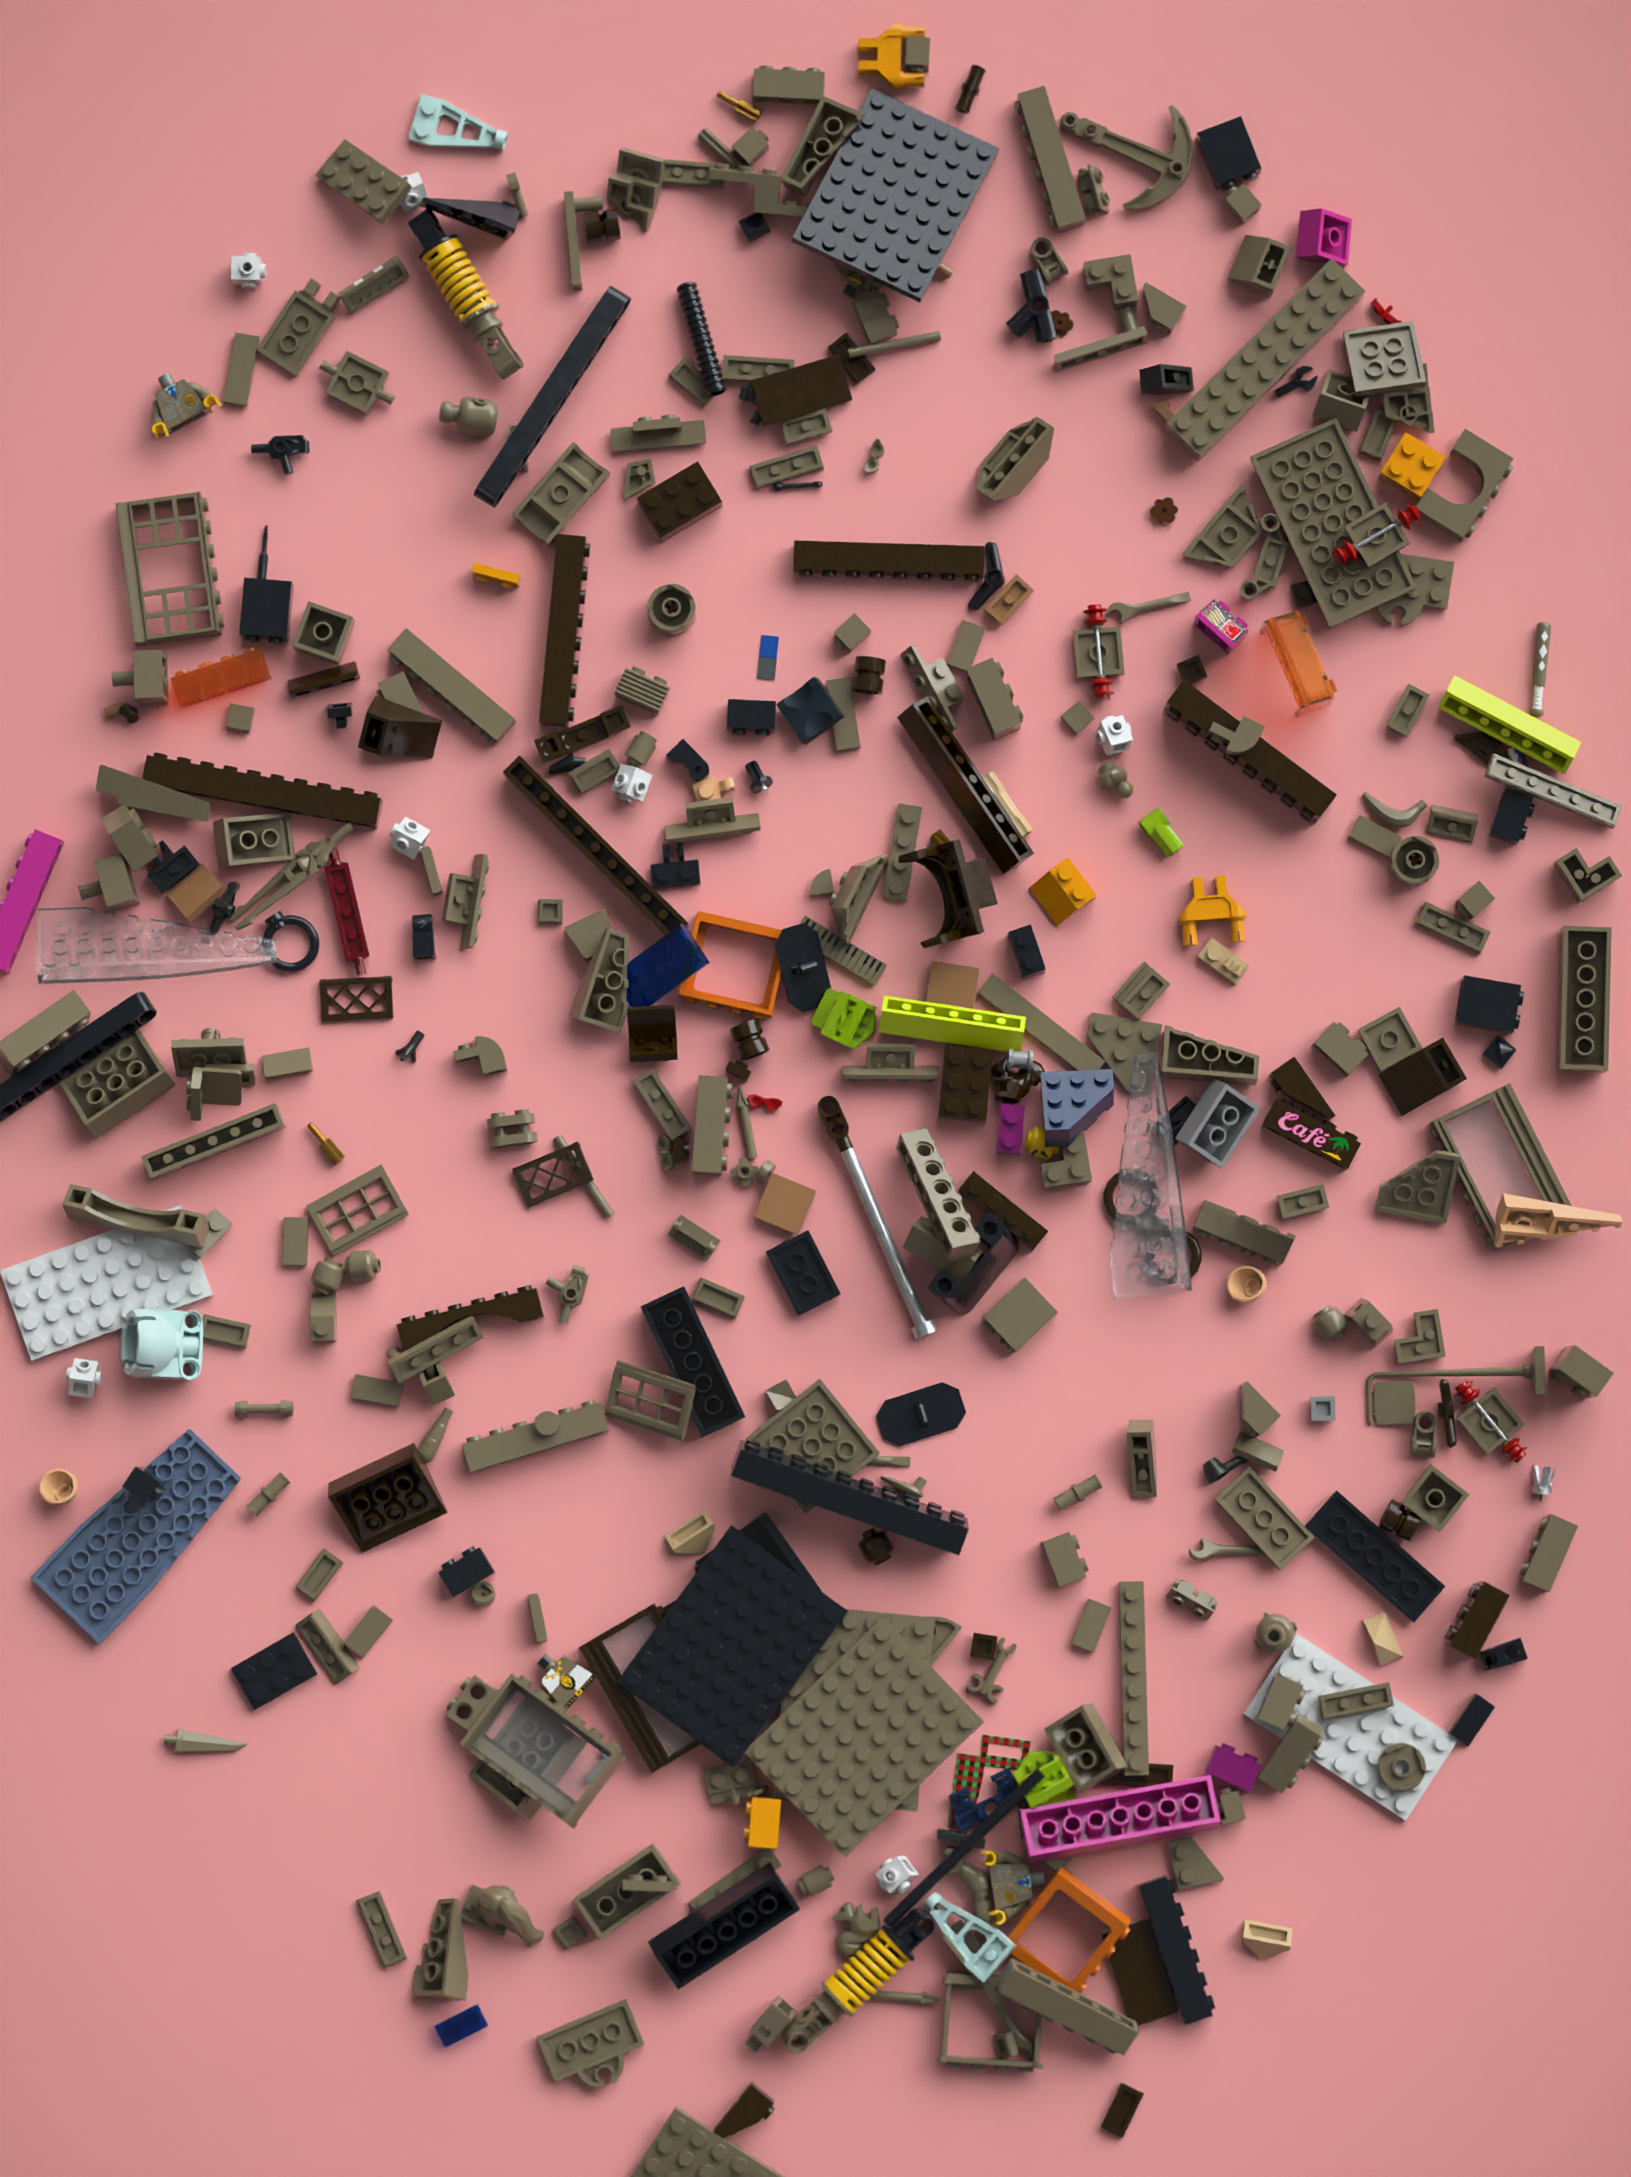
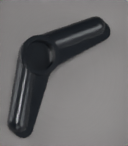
M988 542L985 545L987 572L985 574V581L968 603V607L971 610H978L1005 583L998 547L994 542Z

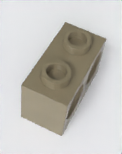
M474 1675L472 1679L470 1677L466 1678L460 1687L463 1690L462 1694L458 1699L454 1696L446 1707L449 1710L446 1716L468 1731L498 1692L497 1689L477 1675ZM480 1685L483 1687L484 1696L481 1699H476L472 1696L471 1690L473 1686ZM461 1705H466L470 1708L471 1713L467 1719H462L458 1716L457 1710Z

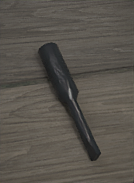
M265 525L262 552L259 555L258 579H266L268 525Z

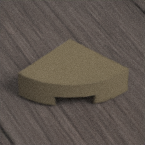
M830 869L822 871L814 878L810 888V897L834 893Z

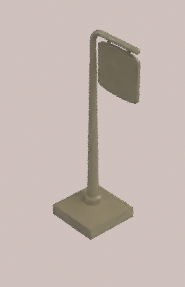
M1534 1346L1530 1364H1524L1523 1367L1373 1373L1369 1376L1366 1383L1368 1425L1372 1424V1415H1375L1378 1425L1413 1424L1415 1417L1413 1383L1411 1381L1376 1382L1375 1390L1371 1391V1382L1375 1377L1523 1376L1524 1378L1531 1379L1536 1396H1546L1544 1346ZM1371 1394H1374V1411H1375V1413H1372V1396H1371Z

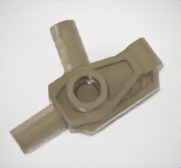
M573 1265L566 1285L552 1276L545 1283L560 1292L559 1301L563 1304L558 1322L568 1324L572 1307L575 1308L582 1303L589 1278L583 1267Z

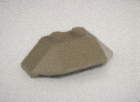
M1035 417L1029 422L1010 429L980 464L976 489L993 501L1019 495L1049 459L1054 434L1053 426L1039 417Z
M880 855L851 866L849 871L844 872L840 879L839 885L842 886L839 892L834 893L830 900L829 906H832L831 912L843 945L847 947L888 865V859L885 855Z

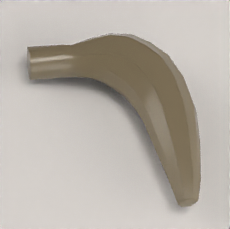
M1364 792L1362 795L1374 814L1392 827L1401 828L1411 825L1427 807V804L1420 800L1408 810L1398 811L1386 806L1367 792Z

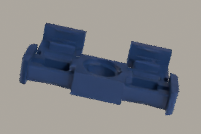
M1010 1767L990 1776L992 1782H996L999 1788L996 1791L1000 1793V1797L998 1794L976 1803V1808L974 1805L975 1801H971L968 1795L971 1793L968 1786L948 1795L955 1812L958 1811L959 1816L955 1813L954 1818L961 1833L965 1834V1829L982 1822L988 1816L984 1810L988 1802H994L999 1806L1016 1789L1015 1784L1017 1783ZM1025 1797L1018 1803L1021 1804L1023 1802H1026V1804H1028Z

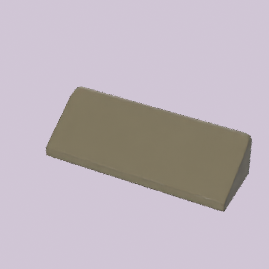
M321 1609L312 1612L295 1625L335 1684L360 1668Z

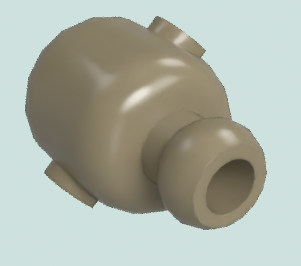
M468 396L463 397L459 405L444 401L441 402L439 420L442 423L457 422V429L471 438L489 437L494 434L496 428L498 405L492 400Z
M1265 1612L1264 1618L1260 1620L1256 1628L1257 1640H1255V1643L1259 1649L1263 1648L1271 1653L1283 1652L1292 1644L1295 1631L1298 1628L1294 1622H1291L1283 1614H1268Z

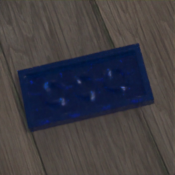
M684 923L678 925L627 965V1002L631 1007L654 1005L710 963Z

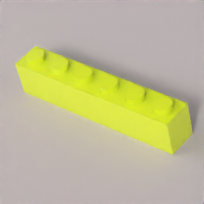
M1455 675L1437 707L1562 774H1565L1581 744L1580 741Z
M884 995L879 1033L1008 1052L1009 1049L1021 1051L1026 1017Z

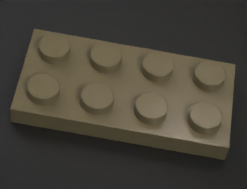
M346 139L343 140L315 174L320 181L382 224L413 188L407 181Z
M1250 1466L1214 1498L1216 1503L1278 1570H1281L1315 1538Z

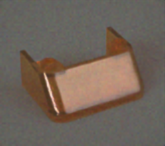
M1298 611L1268 619L1263 622L1259 630L1261 635L1267 633L1298 705L1294 713L1296 718L1331 704L1334 700V693L1337 692L1333 680H1328L1306 629V627H1309L1307 618L1304 613L1300 614Z

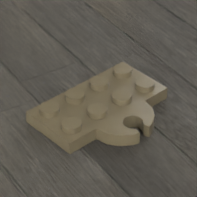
M1401 554L1417 589L1377 607L1376 609L1380 617L1388 624H1392L1393 617L1391 611L1394 608H1401L1405 616L1401 619L1400 626H1405L1416 620L1423 606L1447 610L1454 562Z
M627 1999L537 2036L555 2082L578 2073L583 2082L597 2088L605 2087L604 2082L598 2077L599 2069L608 2068L611 2071V2081L614 2084L623 2072V2053L645 2045Z

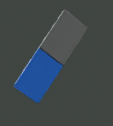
M761 635L757 679L775 680L778 636Z

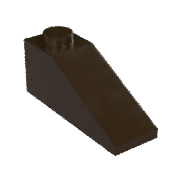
M1295 1057L1269 1074L1272 1078L1269 1082L1276 1092L1280 1090L1283 1095L1329 1120L1336 1116Z
M751 2082L713 2129V2133L723 2139L758 2123L762 2118L766 2120L775 2109L772 2106L774 2099Z

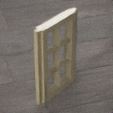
M382 1164L306 1206L333 1256L409 1215ZM381 1180L387 1192L369 1200L363 1189ZM359 1192L365 1204L347 1213L342 1201ZM389 1196L395 1208L378 1216L372 1205ZM337 1204L343 1216L326 1225L320 1213ZM368 1208L373 1220L356 1229L350 1217ZM346 1220L351 1232L334 1240L329 1229Z
M618 1360L614 1367L605 1415L683 1441L688 1427L696 1385ZM622 1376L640 1381L637 1393L620 1388ZM644 1383L662 1388L660 1401L642 1395ZM667 1390L684 1395L682 1408L664 1403ZM619 1393L636 1398L634 1410L616 1405ZM641 1400L658 1405L656 1418L638 1412ZM663 1407L680 1413L678 1425L660 1420Z

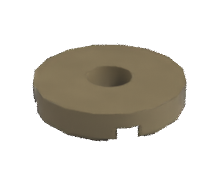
M1396 1743L1385 1748L1381 1753L1377 1769L1379 1777L1386 1786L1402 1792L1412 1790L1420 1784L1424 1778L1426 1764L1423 1755L1417 1748L1406 1743ZM1399 1760H1404L1408 1764V1770L1404 1774H1398L1395 1770V1764Z

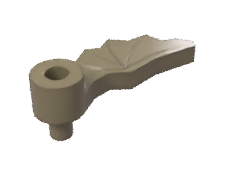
M768 1785L742 1793H736L735 1788L730 1789L732 1794L729 1796L731 1805L741 1803V1798L755 1796L769 1789Z

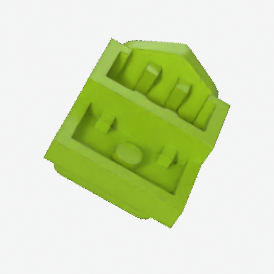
M829 988L825 991L812 1018V1024L822 1029L820 1034L856 1050L859 1045H862L876 1033L875 1011L877 1007L842 990L839 993Z
M1055 1749L1052 1751H1029L1018 1765L1017 1770L1013 1772L1019 1785L1036 1768L1040 1769L1045 1775L1025 1796L1031 1809L1035 1806L1076 1799V1794L1072 1788L1074 1784Z

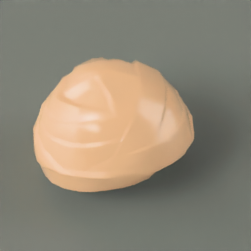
M1242 1266L1235 1269L1227 1281V1289L1230 1296L1240 1303H1252L1258 1300L1264 1294L1267 1286L1264 1274L1259 1269L1251 1266Z
M65 1469L51 1470L42 1477L39 1483L40 1495L50 1505H67L75 1499L78 1493L77 1479L71 1472Z

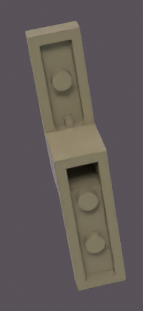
M715 163V167H710L709 179L756 183L753 212L803 217L811 201H807V205L797 204V200L783 199V202H779L781 174L776 173V169L762 168V172L753 171L751 166H739V169H731L729 164Z

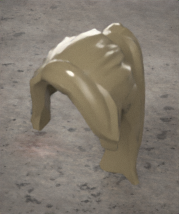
M494 1885L484 1888L479 1894L477 1906L480 1915L488 1926L497 1928L498 1926L495 1923L505 1925L508 1931L522 1938L527 1943L528 1948H531L535 1942L542 1940L544 1932L537 1930L532 1925L528 1912L518 1903L515 1892L506 1886Z

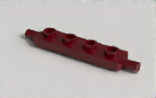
M333 849L329 854L331 864L325 868V873L345 959L348 962H354L357 976L361 975L360 967L364 975L367 972L363 960L369 957L370 954L348 863L340 862L338 849Z

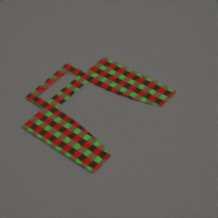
M983 1735L980 1756L958 1753L952 1793L968 1786L971 1792L968 1795L971 1801H975L974 1805L976 1806L984 1767H1010V1769L1017 1770L1018 1765L1030 1750L1031 1741ZM989 1743L1022 1747L1021 1759L987 1755ZM1026 1802L1018 1804L1019 1827L1021 1838L1024 1837L1020 1822V1810L1031 1808L1029 1803L1026 1804ZM952 1803L950 1806L948 1828L959 1829L954 1818V1814L956 1813L959 1816L958 1811L955 1812Z

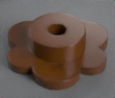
M1054 310L1051 313L1056 336H1066L1067 331L1073 328V321L1069 319V314L1067 312L1061 314L1058 310Z
M1166 497L1163 500L1157 499L1155 501V506L1151 508L1150 514L1156 518L1158 523H1163L1164 521L1172 523L1175 520L1174 514L1177 513L1178 508L1173 505L1174 502L1170 497Z

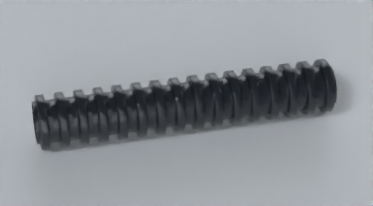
M685 282L676 288L677 292L680 293L678 295L679 299L682 300L680 304L683 307V313H685L686 325L690 327L688 332L692 334L690 339L693 341L692 346L695 348L696 360L699 361L698 367L701 368L700 374L703 375L702 381L705 382L706 395L717 396L724 393L727 388L723 385L725 381L721 378L723 374L719 371L721 367L718 365L717 353L713 351L715 346L711 344L713 339L709 337L711 332L708 330L709 325L706 323L705 311L702 310L703 304L700 303L701 297L698 296L697 283Z

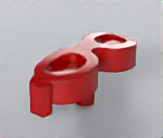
M1377 297L1370 303L1374 312L1387 324L1402 322L1389 314L1393 306L1389 305L1384 310L1377 301Z
M755 1094L747 1096L749 1105L754 1109H758L764 1104L768 1111L774 1112L783 1103V1101L777 1098L767 1099Z

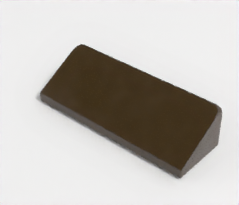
M350 662L288 680V690L291 697L294 698L360 678L356 662Z

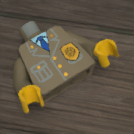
M170 372L163 374L158 378L163 390L155 394L156 400L152 403L151 421L155 439L159 440L158 435L160 433H165L166 437H168L169 433L171 434L209 414V412L213 413L211 407L215 404H218L220 407L221 403L216 396L212 395L201 385L195 382L187 383L185 379L175 382Z
M982 1850L980 1854H986L987 1860L980 1862V1864L989 1866L996 1911L989 1912L988 1916L996 1915L997 1920L991 1925H1000L1005 1920L1017 1916L1029 1905L1030 1899L1033 1898L1032 1887L1046 1885L1044 1872L1029 1873L1028 1864L1024 1863L1021 1857L1008 1851L992 1852Z

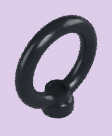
M281 911L265 920L268 927L263 935L262 948L266 959L272 966L284 972H297L307 968L315 960L319 951V936L309 921L295 915L284 916ZM285 925L299 926L308 934L310 940L309 951L298 962H284L273 952L272 938L275 932Z

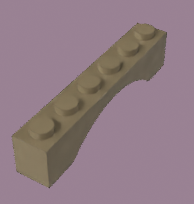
M70 1184L62 1203L66 1215L70 1219L202 1248L209 1230L206 1217L202 1213L184 1209L175 1211L143 1209L114 1200L94 1189Z

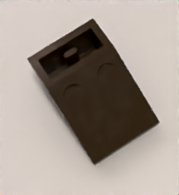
M375 696L366 712L358 748L379 756L432 758L443 720Z
M1443 1037L1378 1075L1401 1116L1467 1079Z

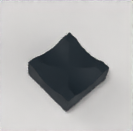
M816 677L808 680L801 688L776 704L796 732L798 738L806 745L845 717L819 678Z

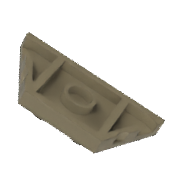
M1242 484L1183 552L1182 555L1184 557L1233 569L1264 531L1260 526L1255 510Z

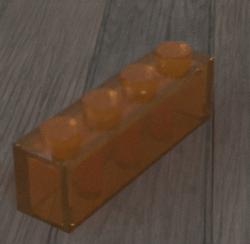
M251 647L243 650L242 655L234 657V654L226 655L220 658V662L214 664L205 662L198 665L196 670L189 672L188 669L176 672L175 676L171 677V681L180 707L184 708L272 679L263 650Z

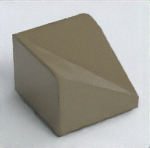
M787 1379L765 1390L777 1412L796 1398Z

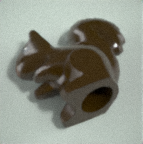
M1006 1055L1002 1061L997 1062L991 1068V1073L997 1076L993 1078L992 1084L1000 1086V1091L996 1092L994 1100L1015 1104L1019 1103L1020 1099L1028 1094L1031 1085L1037 1086L1041 1082V1072H1045L1039 1062L1033 1060L1032 1071H1027V1069L1019 1068L1018 1072L1007 1069L1008 1055Z

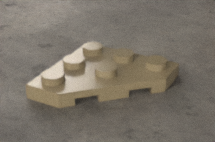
M1092 1012L1087 1035L1089 1040L1094 1044L1109 1068L1113 1069V1073L1127 1092L1151 1095L1162 1024Z
M1435 1150L1381 1184L1375 1211L1446 1223L1460 1154Z

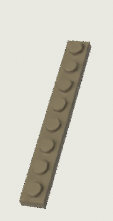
M1144 1581L1119 1582L1124 1760L1128 1766L1124 1769V1776L1149 1775Z

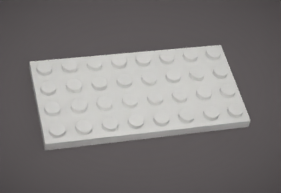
M179 1205L165 1211H175L182 1209V1207ZM119 1229L104 1232L0 1270L31 1361L122 1329L123 1325L127 1322V1313L133 1309L174 1310L213 1296L201 1260L194 1256L183 1244Z
M1295 1633L1292 1644L1283 1651L1243 1714L1282 1739L1289 1727L1286 1726L1285 1730L1256 1718L1275 1673L1304 1685L1302 1690L1305 1691V1695L1301 1704L1295 1705L1293 1713L1296 1714L1295 1718L1300 1713L1323 1728L1321 1737L1324 1738L1318 1750L1312 1749L1308 1756L1406 1821L1458 1739L1394 1697V1706L1322 1720L1318 1696L1375 1684ZM1392 1744H1410L1417 1748L1425 1759L1426 1771L1424 1778L1412 1790L1402 1792L1393 1790L1386 1786L1378 1775L1377 1764L1379 1756L1385 1748ZM1399 1760L1395 1764V1770L1398 1774L1407 1772L1408 1764L1406 1761Z

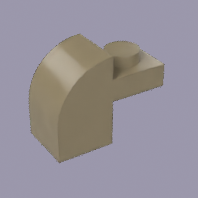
M1243 716L1235 732L1213 722L1208 734L1212 735L1210 739L1216 743L1223 745L1225 742L1229 744L1225 751L1226 754L1242 755L1249 752L1256 745L1265 726Z
M476 1036L477 1046L472 1047V1043L458 1046L457 1051H453L457 1063L480 1058L484 1076L508 1070L502 1049L494 1040L488 1037Z

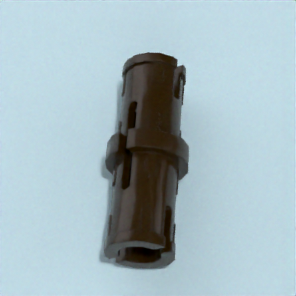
M978 65L971 66L966 82L961 86L962 92L955 106L958 112L969 114L973 100L980 92L979 86L986 72L983 67Z

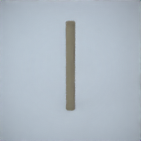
M940 331L850 348L847 349L849 358L940 341L941 334Z
M561 1134L553 1139L559 1149L568 1146ZM573 1151L563 1154L567 1161L575 1162L576 1155ZM576 1167L574 1171L580 1179L585 1177L582 1170ZM590 1181L584 1184L605 1217L608 1218L613 1215V1210L594 1182Z

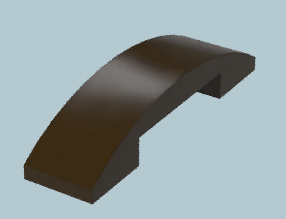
M622 705L582 723L534 740V743L544 763L601 742L630 728L631 725Z

